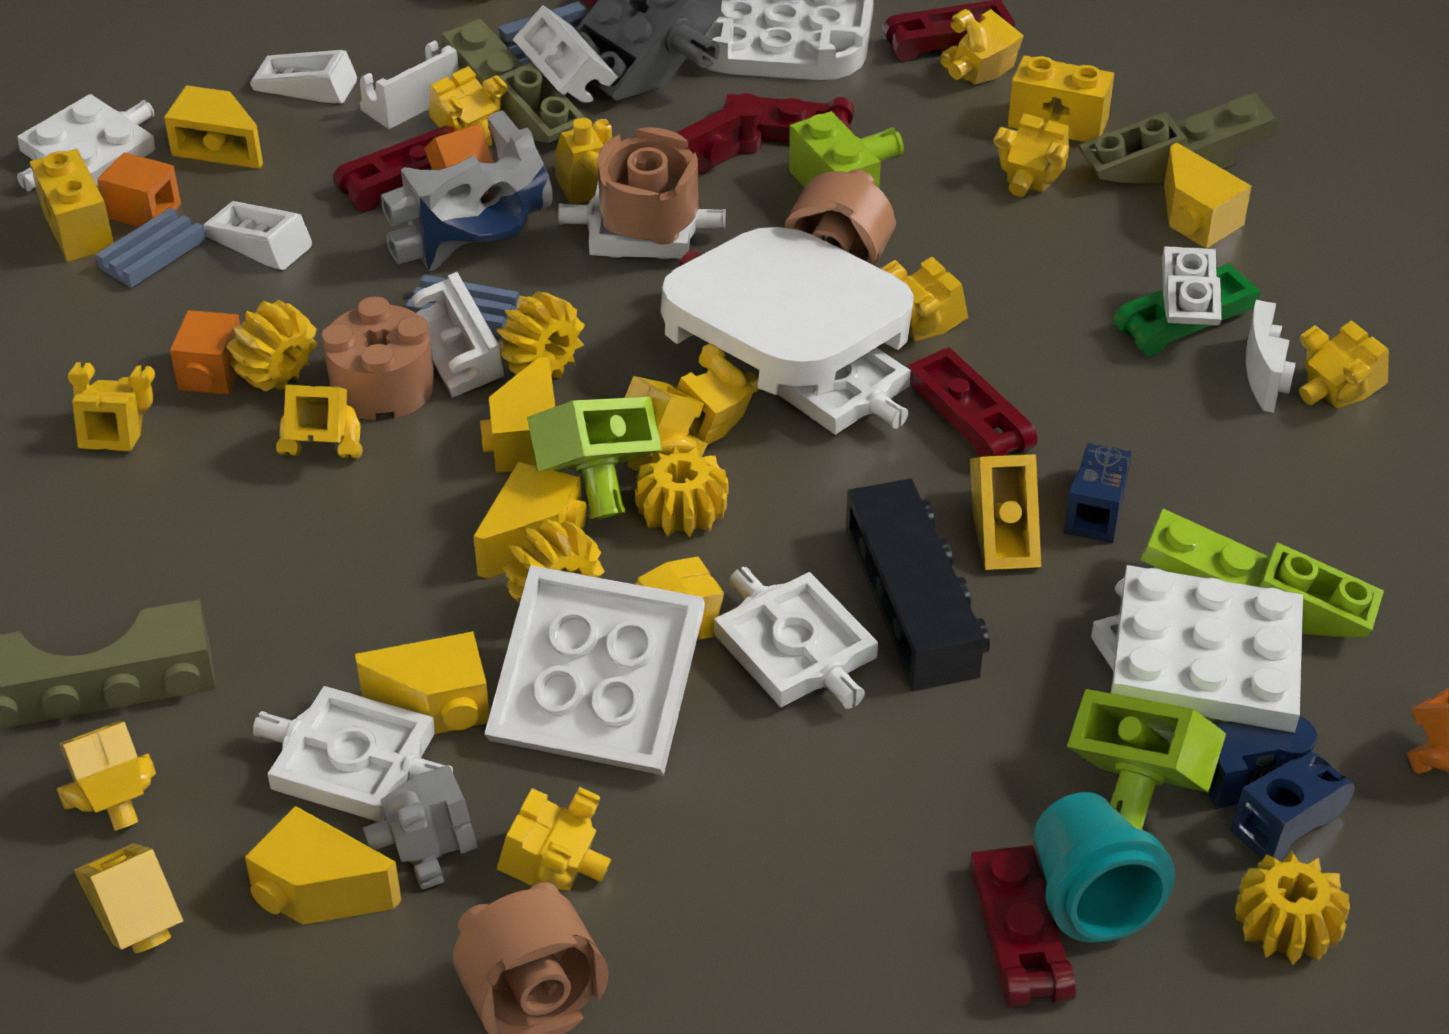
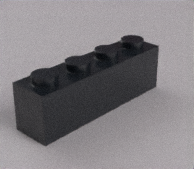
M912 478L847 490L845 530L912 690L917 691L980 678L983 653L990 650L988 628L983 618H975L971 609V596L967 581L964 577H957L953 570L951 548L946 537H938L935 530L934 512L930 501L927 498L921 499Z

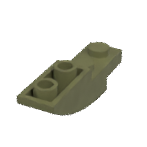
M481 18L442 33V48L449 45L457 50L458 66L461 69L469 66L476 74V79L481 85L483 81L495 75H498L507 84V91L501 97V111L503 110L519 130L528 127L532 133L533 140L550 143L559 139L561 132L573 129L574 120L585 118L570 100L552 85L533 62L523 65Z
M1254 92L1205 112L1192 115L1176 123L1169 113L1165 111L1079 144L1081 154L1099 179L1120 183L1165 182L1170 146L1176 142L1218 167L1225 168L1235 164L1234 149L1276 134L1277 122L1275 116Z

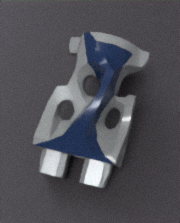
M503 110L498 111L487 118L493 145L494 163H481L473 155L454 166L441 170H418L406 167L401 169L403 187L381 194L382 209L390 225L396 226L408 222V227L386 234L388 250L397 264L421 259L428 271H434L454 250L462 245L472 242L496 241L520 234L525 218L528 215L547 209L552 205V188L549 176L528 127L519 130ZM499 186L497 194L490 201L481 203L480 198L489 188Z

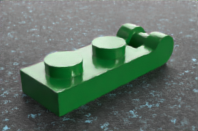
M1228 263L1217 267L1216 277L1220 278L1221 321L1253 309L1255 301L1259 300L1261 291L1231 264ZM1163 289L1126 303L1117 310L1113 318L1115 327L1126 336L1132 335L1135 338V345L1146 356H1154L1163 350L1168 342L1210 326L1167 323Z

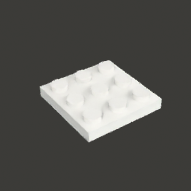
M530 565L484 735L492 742L664 775L705 609L703 597Z
M1127 565L1122 589L1111 694L1192 708L1206 718L1295 733L1300 716L1303 594L1285 592L1276 588H1262L1226 582L1216 578H1202L1166 572L1156 568L1148 569Z

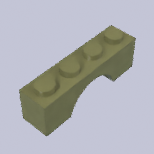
M200 599L140 609L132 627L119 640L103 649L82 655L64 656L44 652L30 644L20 631L0 634V730L216 689L209 637Z

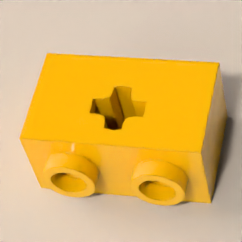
M1024 55L1012 79L1008 127L1018 129L1019 122L1025 113L1043 118L1045 123L1050 120L1068 125L1069 139L1087 142L1100 137L1109 119L1115 73L1099 70L1091 65L1077 66L1053 61L1044 56L1031 57Z
M78 149L66 152L57 151L48 154L46 157L30 161L41 209L67 262L97 254L114 243L105 201Z

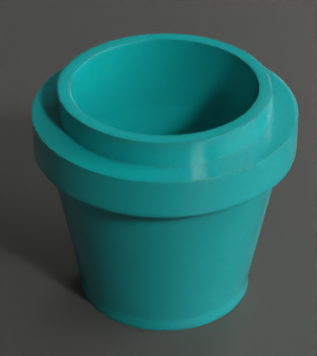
M1089 792L1068 795L1054 802L1038 819L1033 832V841L1047 881V907L1059 928L1069 937L1088 943L1107 942L1125 938L1149 924L1166 904L1175 881V868L1172 859L1156 837L1146 831L1136 829L1102 796Z

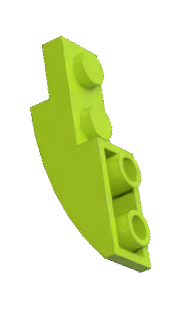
M1162 509L1140 559L1166 572L1202 578H1216L1226 582L1262 588H1276L1285 592L1303 594L1302 633L1310 635L1368 637L1373 629L1384 593L1382 589L1278 542L1269 556L1166 509Z

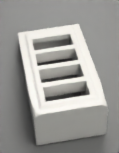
M346 50L268 55L250 84L254 91L339 104L344 103L357 81V76Z
M232 201L203 224L206 237L266 266L279 270H285L309 250L312 245L301 214Z

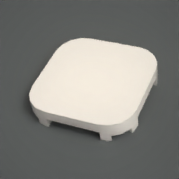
M722 0L719 18L704 35L718 42L720 46L717 60L707 53H703L704 57L713 62V65L707 69L726 74L807 80H835L849 76L862 67L867 56L874 0Z
M769 227L743 233L673 270L665 277L663 283L660 313L665 321V335L676 344L695 335L759 370V389L776 395L779 384L797 387L812 386L814 387L815 395L819 396L833 390L836 371L883 343L899 350L907 342L914 295L908 285L896 276L814 235L797 229Z

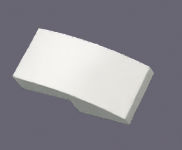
M1164 247L1162 280L1167 323L1220 325L1221 290L1220 278L1216 277V249Z
M1256 300L1246 348L1247 376L1253 394L1262 410L1274 413L1278 392L1289 394L1296 363L1285 361L1290 340L1280 338L1282 326L1272 324L1276 303Z

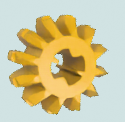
M536 291L532 297L519 296L516 310H505L508 320L505 326L496 329V331L503 338L499 343L500 355L504 359V365L509 368V371L517 375L538 357L549 356L551 376L561 379L566 364L576 365L573 354L576 349L584 346L577 336L581 333L585 324L579 320L577 309L572 307L569 302L547 292L541 293Z
M281 300L272 304L262 301L255 313L246 311L245 321L242 325L233 327L236 337L228 343L226 348L231 353L228 363L238 375L252 386L260 388L265 392L272 388L283 390L289 379L298 380L299 371L303 366L311 364L308 358L309 354L318 346L317 342L313 339L316 328L306 316L301 314L291 304H285Z
M673 447L670 455L653 453L650 463L640 465L637 475V488L635 489V504L638 507L639 514L644 515L648 528L662 526L667 537L675 531H684L690 538L695 528L711 531L713 522L724 518V511L727 508L728 478L726 477L725 470L719 468L716 456L701 457L697 447L688 453H680Z
M547 518L542 523L539 532L525 527L526 540L521 545H509L515 558L502 566L506 577L509 579L506 587L509 589L510 595L519 604L530 565L591 577H599L605 572L601 562L598 560L601 551L593 539L585 535V532L574 523H569L565 520L559 524L557 521H551Z
M1291 850L1282 863L1266 854L1262 862L1258 864V868H1248L1247 874L1242 877L1239 888L1241 894H1238L1235 905L1236 920L1244 924L1243 932L1246 942H1264L1265 958L1276 951L1286 953L1293 966L1301 958L1303 952L1319 962L1322 955L1327 952V948L1336 947L1337 943L1343 938L1346 928L1345 921L1350 910L1349 895L1340 890V873L1320 872L1319 857L1309 864L1299 862Z

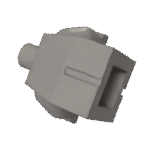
M449 764L413 776L380 799L386 820L363 827L364 835L370 848L377 850L392 844L395 845L401 862L408 861L415 866L414 872L418 884L423 890L444 882L436 857L459 850L462 854L478 848L465 799Z

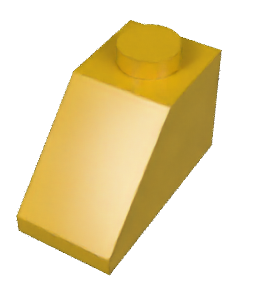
M186 85L164 117L171 155L260 169L263 160L257 125L232 93Z
M1176 142L1171 145L1164 183L1169 227L1207 249L1245 224L1251 185Z
M549 356L538 357L489 397L491 419L480 420L483 452H494L496 473L512 472L518 462L537 466L527 417L555 407Z
M1036 454L988 456L970 459L972 512L983 569L1041 567Z
M518 462L474 534L478 576L489 579L505 573L502 566L515 558L509 545H521L526 540L525 527L539 532L542 523L547 518L551 521H557L559 524L567 520L569 523H574L583 529L587 518L588 506L581 498L580 477L553 470L538 471L537 466Z
M474 632L355 654L362 697L433 717L435 734L453 730H465L488 723L490 710L487 683Z
M297 806L245 856L251 883L250 892L255 901L269 913L279 914L281 912L302 925L394 910L402 901L395 861Z
M132 843L74 869L78 881L112 945L121 950L131 946L134 953H140L156 947L171 938L168 928L183 922L152 848Z

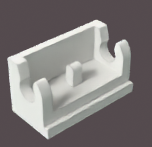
M544 5L540 7L513 38L514 42L561 94L565 95L568 92L581 102L588 103L593 101V97L585 89V86L591 80L597 79L600 84L610 86L618 78L570 24Z
M434 40L426 45L425 62L411 69L409 68L389 80L382 78L376 81L375 90L373 88L372 74L368 73L360 78L361 111L387 129H391L428 110L430 85L445 77L450 79L451 74L459 71L457 50L448 45L442 48L441 54L438 55V43Z
M458 272L448 275L447 280L420 290L411 298L415 307L425 306L429 302L436 301L433 306L421 309L416 313L428 322L433 365L451 398L504 377L499 344Z

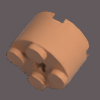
M646 127L635 129L636 136L622 141L620 134L611 138L602 147L597 159L600 212L603 217L604 227L612 233H620L635 239L652 240L654 243L661 245L676 241L679 232L688 227L695 219L699 208L698 158L696 153L693 154L688 148V141L684 137L673 131L661 128Z
M854 169L850 172H825L811 179L790 211L784 228L797 229L814 235L876 266L896 228V220L889 200L875 186L873 177L866 171Z
M368 297L360 301L358 308L342 314L323 330L322 339L330 387L347 389V405L355 410L358 419L377 420L376 413L392 411L394 418L403 417L415 412L430 399L434 388V368L429 325L427 320L420 317L417 313L404 307L389 305V302L382 297Z
M551 883L536 884L528 890L509 894L489 905H475L469 908L459 920L458 928L461 934L454 947V969L488 1034H565L584 1019L580 1009L594 995L597 1002H599L606 990L608 967L605 959L572 903L561 895L557 887Z

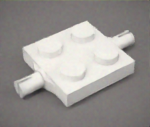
M89 94L18 135L19 149L32 160L46 157L48 154L57 151L66 152L78 149L97 186V179L124 152L145 157L155 151L154 136L139 126L145 121L152 119L155 113L150 103H146V100L140 101V103L125 112H119L92 94ZM31 167L17 174L18 182L23 189L29 192L36 187Z
M597 183L596 194L588 205L560 203L558 221L559 224L588 225L590 232L589 255L613 258L626 256L671 259L682 258L689 251L690 238L695 233L696 228L725 230L726 209H698L695 219L688 227L679 232L676 241L665 245L656 244L652 240L635 239L620 233H612L604 227L603 217L600 212L599 184Z
M874 348L835 372L832 391L816 396L812 386L797 387L779 384L777 394L835 435L868 414L877 415L890 424L891 427L897 429L899 425L902 426L906 421L908 410L892 401L891 398L910 386L911 370L878 348Z
M741 567V573L737 569L731 575L729 583L745 600L737 608L714 618V635L780 708L823 687L828 688L846 709H851L853 703L857 706L864 698L865 692L847 673L877 658V640L810 572L787 583L768 587L763 586L749 568Z
M323 686L311 707L296 719L291 721L261 711L253 725L254 736L283 743L282 752L268 772L271 790L378 822L386 818L380 799L413 776L445 766L421 759L435 734L433 717L327 686Z

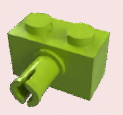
M832 111L814 115L809 119L790 125L789 172L804 188L811 179L819 174L830 171L850 172L854 169H860L869 173L874 179L875 186L879 188L881 162L901 157L904 152L902 137L898 131L895 132L894 127L860 139Z
M651 397L574 400L527 417L538 471L575 468L576 472H582L590 510V520L605 519L626 513L625 507L622 504L615 465L662 450Z
M1085 689L1067 747L1100 770L1119 774L1110 805L1136 829L1142 830L1155 786H1162L1165 783L1209 792L1226 733L1192 708Z

